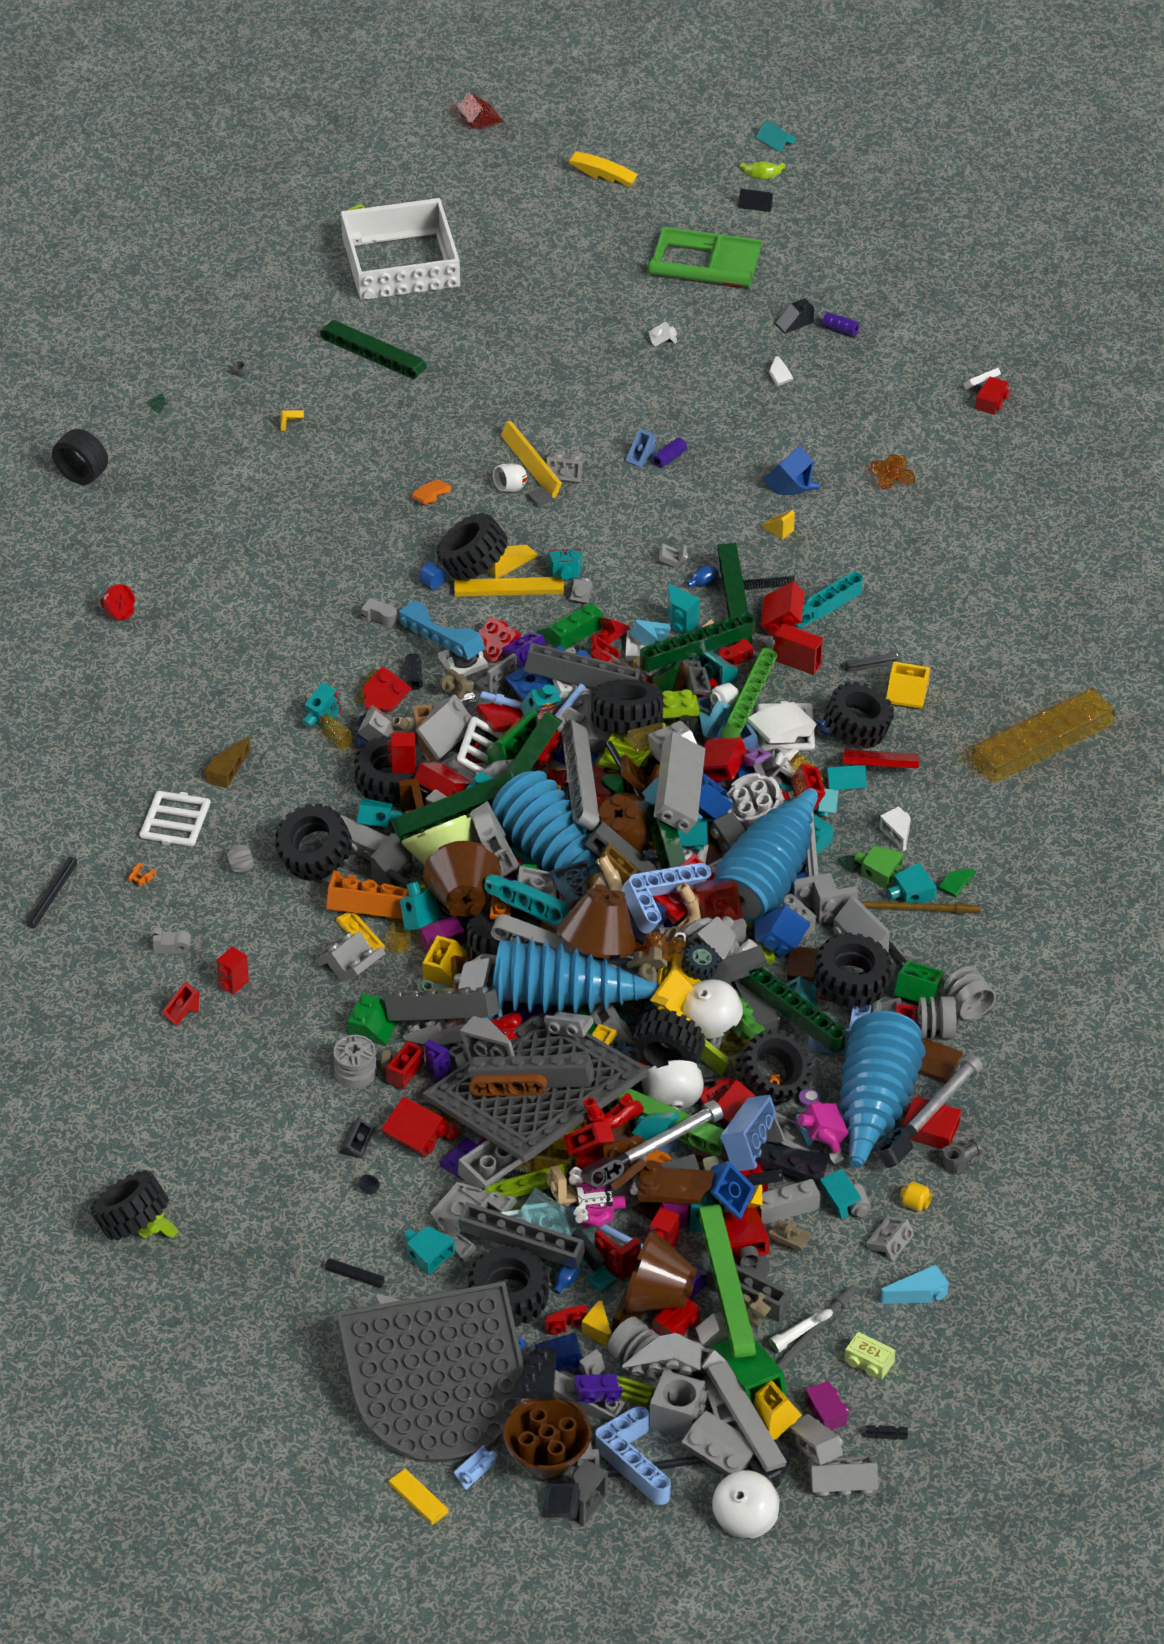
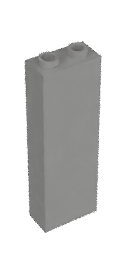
M672 731L662 745L654 817L687 834L698 820L705 748Z

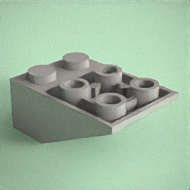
M677 1333L658 1336L623 1364V1369L630 1371L632 1375L643 1377L645 1381L649 1382L661 1378L664 1370L676 1374L689 1375L692 1371L700 1370L701 1345Z

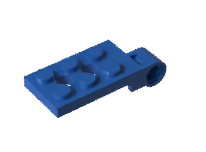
M561 645L555 648L565 651ZM580 650L575 653L578 655L592 658L585 650ZM525 666L505 676L506 682L522 701L531 690L542 688L545 685H554L553 679L547 676L524 671ZM531 679H534V680H535V681L532 682V683L527 682L528 680H531Z

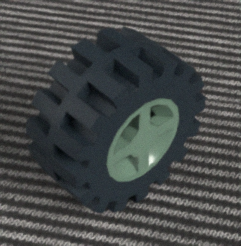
M694 943V945L691 944L686 949L681 966L684 968L683 971L685 973L688 972L690 978L693 976L694 980L700 978V981H704V978L708 980L714 976L720 958H718V952L715 953V949L710 948L711 945L707 944L705 946L704 943H700V945Z

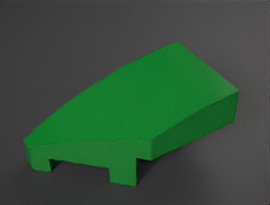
M965 869L949 872L939 888L957 898L965 884L968 885L976 874V870Z

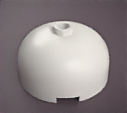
M759 773L740 777L731 784L732 788L728 792L734 805L727 813L734 812L735 810L738 815L736 817L743 828L748 829L759 817L783 804V795L778 783L771 776L769 778L761 776Z
M710 979L692 986V990L683 1002L682 1013L689 1020L692 1019L696 1022L695 1027H701V1033H704L705 1039L724 1036L723 1033L733 1025L737 1026L743 1014V1006L737 992L731 985L721 980Z
M684 1060L668 1061L669 1065L660 1068L653 1066L648 1069L649 1075L641 1080L643 1093L646 1096L649 1095L653 1099L681 1111L695 1104L702 1095L704 1088L702 1072L697 1068V1064Z
M738 1471L728 1475L719 1483L713 1495L712 1507L717 1522L725 1532L734 1537L753 1539L765 1534L773 1527L778 1518L780 1499L776 1489L765 1476L754 1471Z

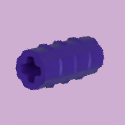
M826 312L822 321L823 327L851 336H856L860 327L858 321L830 312Z
M680 437L670 441L669 444L652 455L654 465L663 468L672 460L681 456L687 450L686 442Z

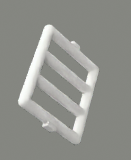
M788 701L758 704L757 712L777 704L788 703ZM795 703L813 720L812 704ZM814 730L811 736H798L807 737V743H766V740L758 733V745L765 751L773 748L774 751H777V747H783L784 750L798 748L799 751H812L815 749Z
M471 717L457 756V762L476 773L485 769L466 759L467 752L487 764L489 762L487 754L470 745L471 739L487 748L494 743L474 732L475 727L481 728L498 739L504 733H494L487 723L477 717Z
M157 791L140 831V838L162 842V845L170 846L171 843L190 847L194 846L210 806V799L189 796L185 792L176 794ZM161 799L201 805L200 811L159 804ZM156 812L195 818L196 821L192 825L154 819ZM151 826L187 831L191 832L189 838L151 833L149 829Z

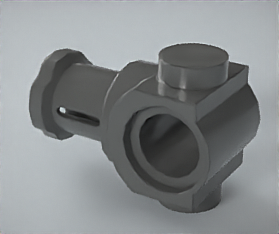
M975 1138L970 1139L969 1143L963 1146L951 1144L944 1146L939 1151L944 1170L953 1175L956 1173L960 1174L965 1170L966 1164L969 1163V1158L982 1154L981 1145Z

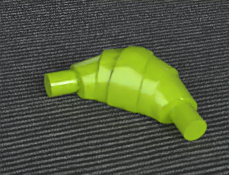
M759 161L749 165L745 163L740 164V168L744 170V173L752 178L761 180L774 178L786 167L784 163L776 165L767 161Z

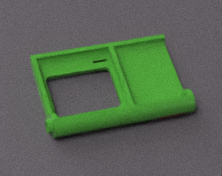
M663 227L654 258L647 263V271H649L650 275L750 288L762 240ZM670 245L711 251L707 268L662 262L665 247Z

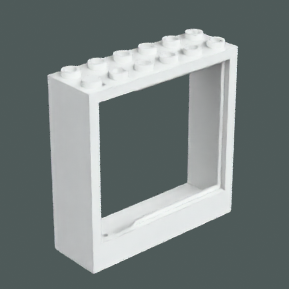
M440 198L341 211L342 238L360 300L460 286L459 257ZM436 235L444 259L443 261L362 272L354 246Z

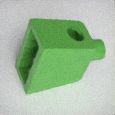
M873 846L868 854L858 851L854 861L862 864V877L887 889L894 876L902 867L904 853Z

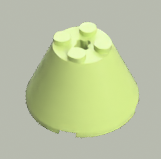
M469 813L468 815L458 817L401 841L402 845L424 865L430 855L432 856L439 850V847L447 843L473 841L474 821L472 814Z

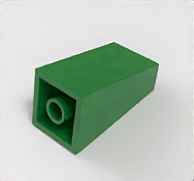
M755 1338L756 1356L734 1359L729 1339L710 1346L711 1349L715 1350L727 1361L752 1405L754 1404L755 1394L770 1380L786 1395L784 1372Z

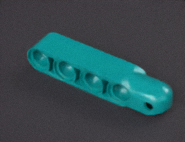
M851 572L808 598L803 605L801 620L803 624H797V626L804 627L860 595L863 587V576L858 572Z
M489 875L485 878L484 888L487 893L499 897L503 902L552 924H559L571 911L564 901L519 881H510L498 875Z

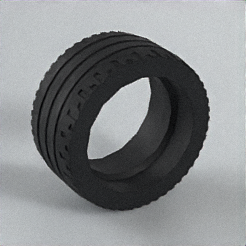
M76 428L67 432L57 441L52 450V458L57 469L67 479L80 485H88L93 482L108 466V455L103 444L93 434L83 429Z

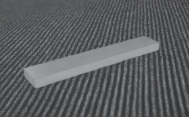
M727 1361L709 1366L706 1372L765 1471L768 1472L784 1467L787 1461Z

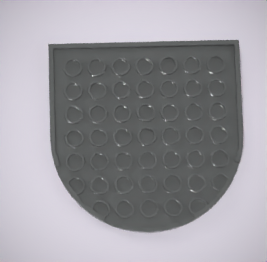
M505 1281L337 1312L356 1407L366 1426L382 1443L394 1451L413 1459L429 1462H448L470 1457L483 1445L485 1448H488L503 1435L504 1424H506L509 1418V1413L522 1401V1398H512L511 1390L524 1369Z

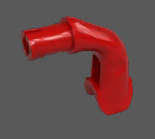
M630 1093L624 1094L619 1103L605 1114L593 1097H588L583 1101V1105L588 1112V1119L591 1122H609L611 1128L623 1125L629 1119L640 1115L644 1110L642 1103L637 1100L634 1101Z

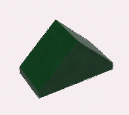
M677 661L655 672L652 681L662 692H674L681 662Z

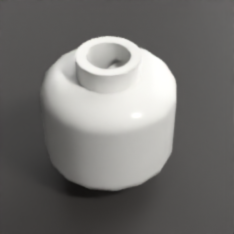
M725 683L716 686L712 690L710 699L714 706L717 701H721L733 707L739 698V691L734 685Z

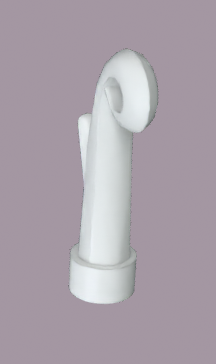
M824 1309L783 1333H777L769 1338L771 1347L777 1353L787 1348L788 1344L818 1323L829 1319L833 1315V1311L831 1309Z

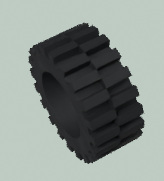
M854 681L853 685L850 682H845L844 685L840 684L834 689L825 708L823 720H826L824 723L825 727H830L828 732L831 735L836 734L835 739L838 741L842 739L845 741V745L849 746V743H851L854 748H859L862 745L863 749H868L869 745L873 748L884 739L894 718V707L890 706V699H884L886 695L883 692L880 694L877 692L878 688L873 686L871 689L868 687L869 684L864 683L862 686L857 681ZM847 707L861 710L872 719L860 718L851 713Z
M661 1009L660 1013L657 1010H651L650 1014L646 1012L643 1017H640L630 1042V1047H636L639 1050L641 1060L638 1062L650 1067L656 1066L660 1068L669 1065L668 1061L676 1060L690 1061L698 1066L706 1042L704 1040L705 1035L701 1033V1027H695L696 1022L692 1019L690 1021L686 1020L687 1016L684 1014L678 1016L676 1015L677 1012L672 1010L671 1013H667L666 1009ZM656 1042L669 1044L677 1050L665 1048Z
M770 1029L768 1032L764 1030L757 1034L739 1051L740 1054L736 1058V1061L739 1063L735 1065V1071H740L736 1076L737 1080L743 1081V1085L756 1097L770 1095L773 1104L776 1103V1106L788 1102L805 1088V1085L810 1080L808 1076L812 1074V1068H808L812 1061L811 1058L806 1059V1055L809 1052L807 1048L802 1050L800 1047L803 1044L801 1040L797 1042L793 1040L795 1035L790 1033L786 1036L785 1030H779L776 1033V1029ZM759 1054L772 1055L782 1063L786 1072L784 1084H774L762 1075L757 1065Z
M137 1171L134 1175H127L123 1180L119 1179L115 1185H110L106 1192H102L99 1195L100 1198L95 1199L94 1205H91V1215L109 1240H120L122 1237L125 1239L130 1234L138 1233V1230L146 1228L149 1222L153 1223L156 1220V1216L163 1213L162 1209L168 1206L169 1197L151 1171Z

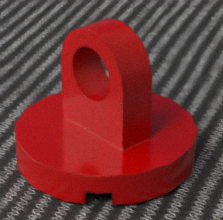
M114 584L110 586L105 595L100 599L101 606L114 620H126L131 617L135 610V596L127 585Z

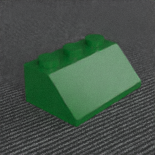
M592 603L581 605L541 628L537 633L542 634L544 639L555 648L561 645L566 650L602 628L599 617L603 618V612Z
M532 710L522 716L487 749L490 765L499 760L515 759L539 722L537 710Z

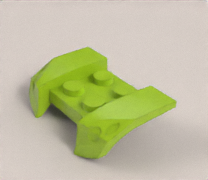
M661 723L657 729L641 735L612 734L608 741H612L621 757L626 754L640 768L648 763L649 755L652 751L648 749V735L665 728L666 724ZM605 748L599 765L619 770L608 749Z

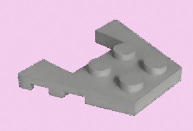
M457 1182L430 1213L443 1233L455 1240V1250L465 1262L477 1249L475 1244L463 1237L465 1232L460 1231L458 1219L465 1203L469 1202L484 1208L490 1205L499 1212H507L517 1203L514 1197L509 1195L508 1197L502 1196L497 1192H487L481 1188Z

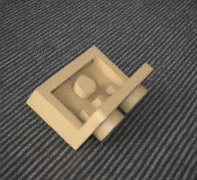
M559 1166L550 1167V1174H547L548 1186H551V1192L558 1204L570 1206L573 1203L579 1202L572 1186L566 1184V1178Z

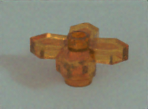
M891 454L885 461L876 460L871 462L873 473L880 475L879 484L882 489L892 488L895 481L905 485L915 483L916 476L912 470L906 469L908 461L904 455Z
M655 930L645 936V944L648 949L642 951L649 955V948L656 946L662 950V958L670 961V954L680 952L687 945L684 938H674L666 942L664 935L659 930Z

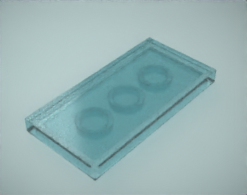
M536 1187L515 1217L569 1236L576 1229L580 1228L595 1246L594 1232L597 1229L595 1227L582 1229L581 1223L575 1220L576 1215ZM583 1258L579 1264L580 1268H583L586 1263Z

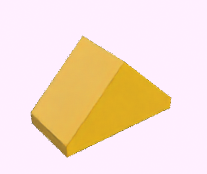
M794 510L772 517L762 525V528L783 540L794 531Z
M601 1300L594 1305L582 1320V1334L608 1346L611 1330Z

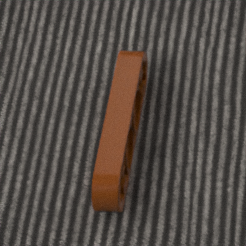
M539 1074L477 1075L472 1078L469 1090L476 1096L541 1095L545 1092L547 1080ZM514 1082H518V1083H520L523 1087H521V1088L516 1087V1086L513 1085V1083H514ZM493 1083H500L503 1085V1088H498Z

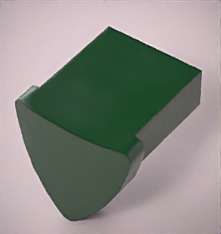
M609 774L602 777L604 785L611 791V794L627 793L626 779L621 774Z

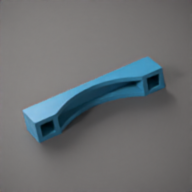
M414 600L398 611L401 617L400 622L405 628H409L416 634L418 633L437 645H441L448 651L456 653L459 657L469 660L485 649L480 633L470 628L451 629L435 624L431 621L426 605L417 600Z

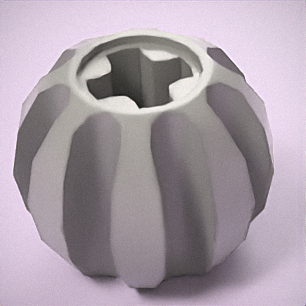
M236 845L228 851L227 856L233 872L240 874L251 870L254 862L249 847Z

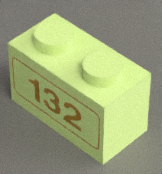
M858 1332L845 1349V1362L851 1367L865 1371L871 1377H877L882 1380L895 1362V1349Z

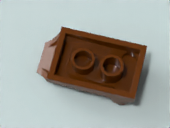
M658 1161L646 1162L647 1165L641 1169L638 1182V1201L701 1204L702 1196L711 1188L714 1170L662 1167Z

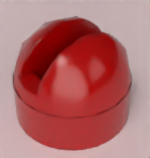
M447 1123V1129L443 1136L447 1140H455L461 1131L454 1124Z

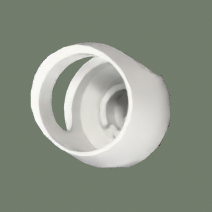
M501 464L494 468L493 480L498 490L517 492L525 486L527 473L521 465ZM500 469L503 470L506 476V487L500 481Z

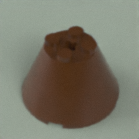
M616 793L597 801L599 822L595 829L604 822L640 854L649 848L655 849L646 815L649 803L645 799L630 793Z
M455 841L439 847L436 853L427 858L423 867V881L427 890H430L432 895L453 916L480 914L481 909L492 895L487 893L484 888L485 878L489 875L501 876V865L498 857L494 852L492 853L486 849L485 845L473 841Z
M596 884L594 888L589 889L559 923L557 928L558 937L561 938L562 936L566 940L565 944L575 950L577 948L579 952L587 955L592 954L595 957L610 959V955H619V958L631 955L635 950L636 943L625 893L619 890L613 891L607 889L604 885Z
M651 1230L638 1256L640 1266L637 1272L633 1271L627 1290L624 1310L629 1313L680 1307L684 1309L688 1296H691L694 1284L691 1283L696 1277L698 1268L693 1267L657 1232Z
M554 1396V1401L528 1399L517 1405L509 1413V1418L506 1424H504L503 1436L509 1453L537 1480H554L565 1474L586 1452L591 1440V1425L585 1412L570 1400L569 1402L559 1400L557 1396Z

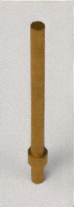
M863 901V905L867 909L956 912V914H964V912L980 913V905H965L963 902H957V904Z

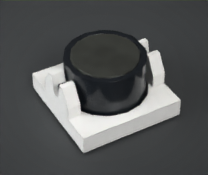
M448 650L438 653V658L446 669H453L458 674L467 676L488 668V662L484 659L482 651L469 660L459 657L456 653Z

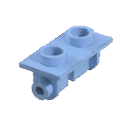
M483 1445L453 1472L465 1490L495 1464L497 1454L493 1450L487 1451Z

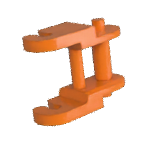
M141 862L132 869V873L128 878L129 882H137L139 887L144 885L145 882L148 883L157 872L155 869H152L145 875L139 873L140 868H143V863Z

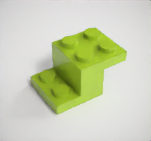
M691 690L662 692L663 721L667 726L673 724L682 715H689L695 718L699 716L697 696Z

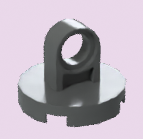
M747 1246L739 1251V1260H734L735 1265L763 1279L769 1275V1261L765 1255H758L757 1248Z

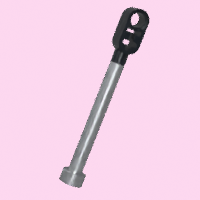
M967 1055L961 1061V1068L915 1118L905 1128H896L891 1131L877 1146L876 1150L886 1168L898 1165L913 1149L911 1139L970 1076L975 1077L982 1070L983 1065L976 1056Z
M712 1100L703 1105L702 1111L618 1157H602L583 1168L581 1180L585 1184L594 1187H602L623 1174L625 1166L639 1158L646 1156L708 1121L715 1123L722 1119L723 1112L716 1101Z

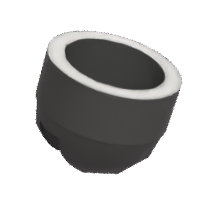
M237 361L233 364L232 369L236 375L243 376L247 373V366L244 361Z

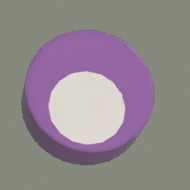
M805 1089L799 1094V1104L805 1109L810 1104L819 1101V1094L815 1090Z

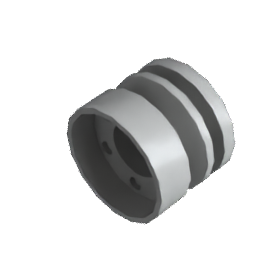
M972 966L963 967L949 976L943 987L945 996L955 997L956 1011L966 1020L984 1015L990 1010L996 999L995 991L985 981V978L978 969Z
M941 996L939 1005L936 1006L933 997H929L928 1006L926 1005V998L919 997L916 1022L922 1031V1039H926L927 1030H929L931 1039H934L936 1030L940 1031L942 1039L956 1037V1003L954 996Z
M349 1035L341 1038L333 1049L337 1081L349 1088H362L369 1085L377 1075L375 1045L370 1039L361 1035Z
M630 1317L622 1322L613 1332L608 1343V1352L625 1364L660 1335L656 1334L653 1330H649L646 1324L637 1317Z

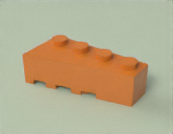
M334 870L328 887L326 909H332L336 912L347 911L355 914H370L373 917L385 916L391 919H403L400 900L408 896V889L385 883L379 886L374 880L360 881L356 880V876L350 874L348 877L340 876V872Z

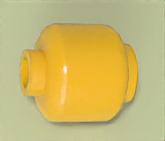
M910 1182L907 1186H903L900 1197L904 1207L920 1212L928 1208L932 1194L927 1186L917 1182Z

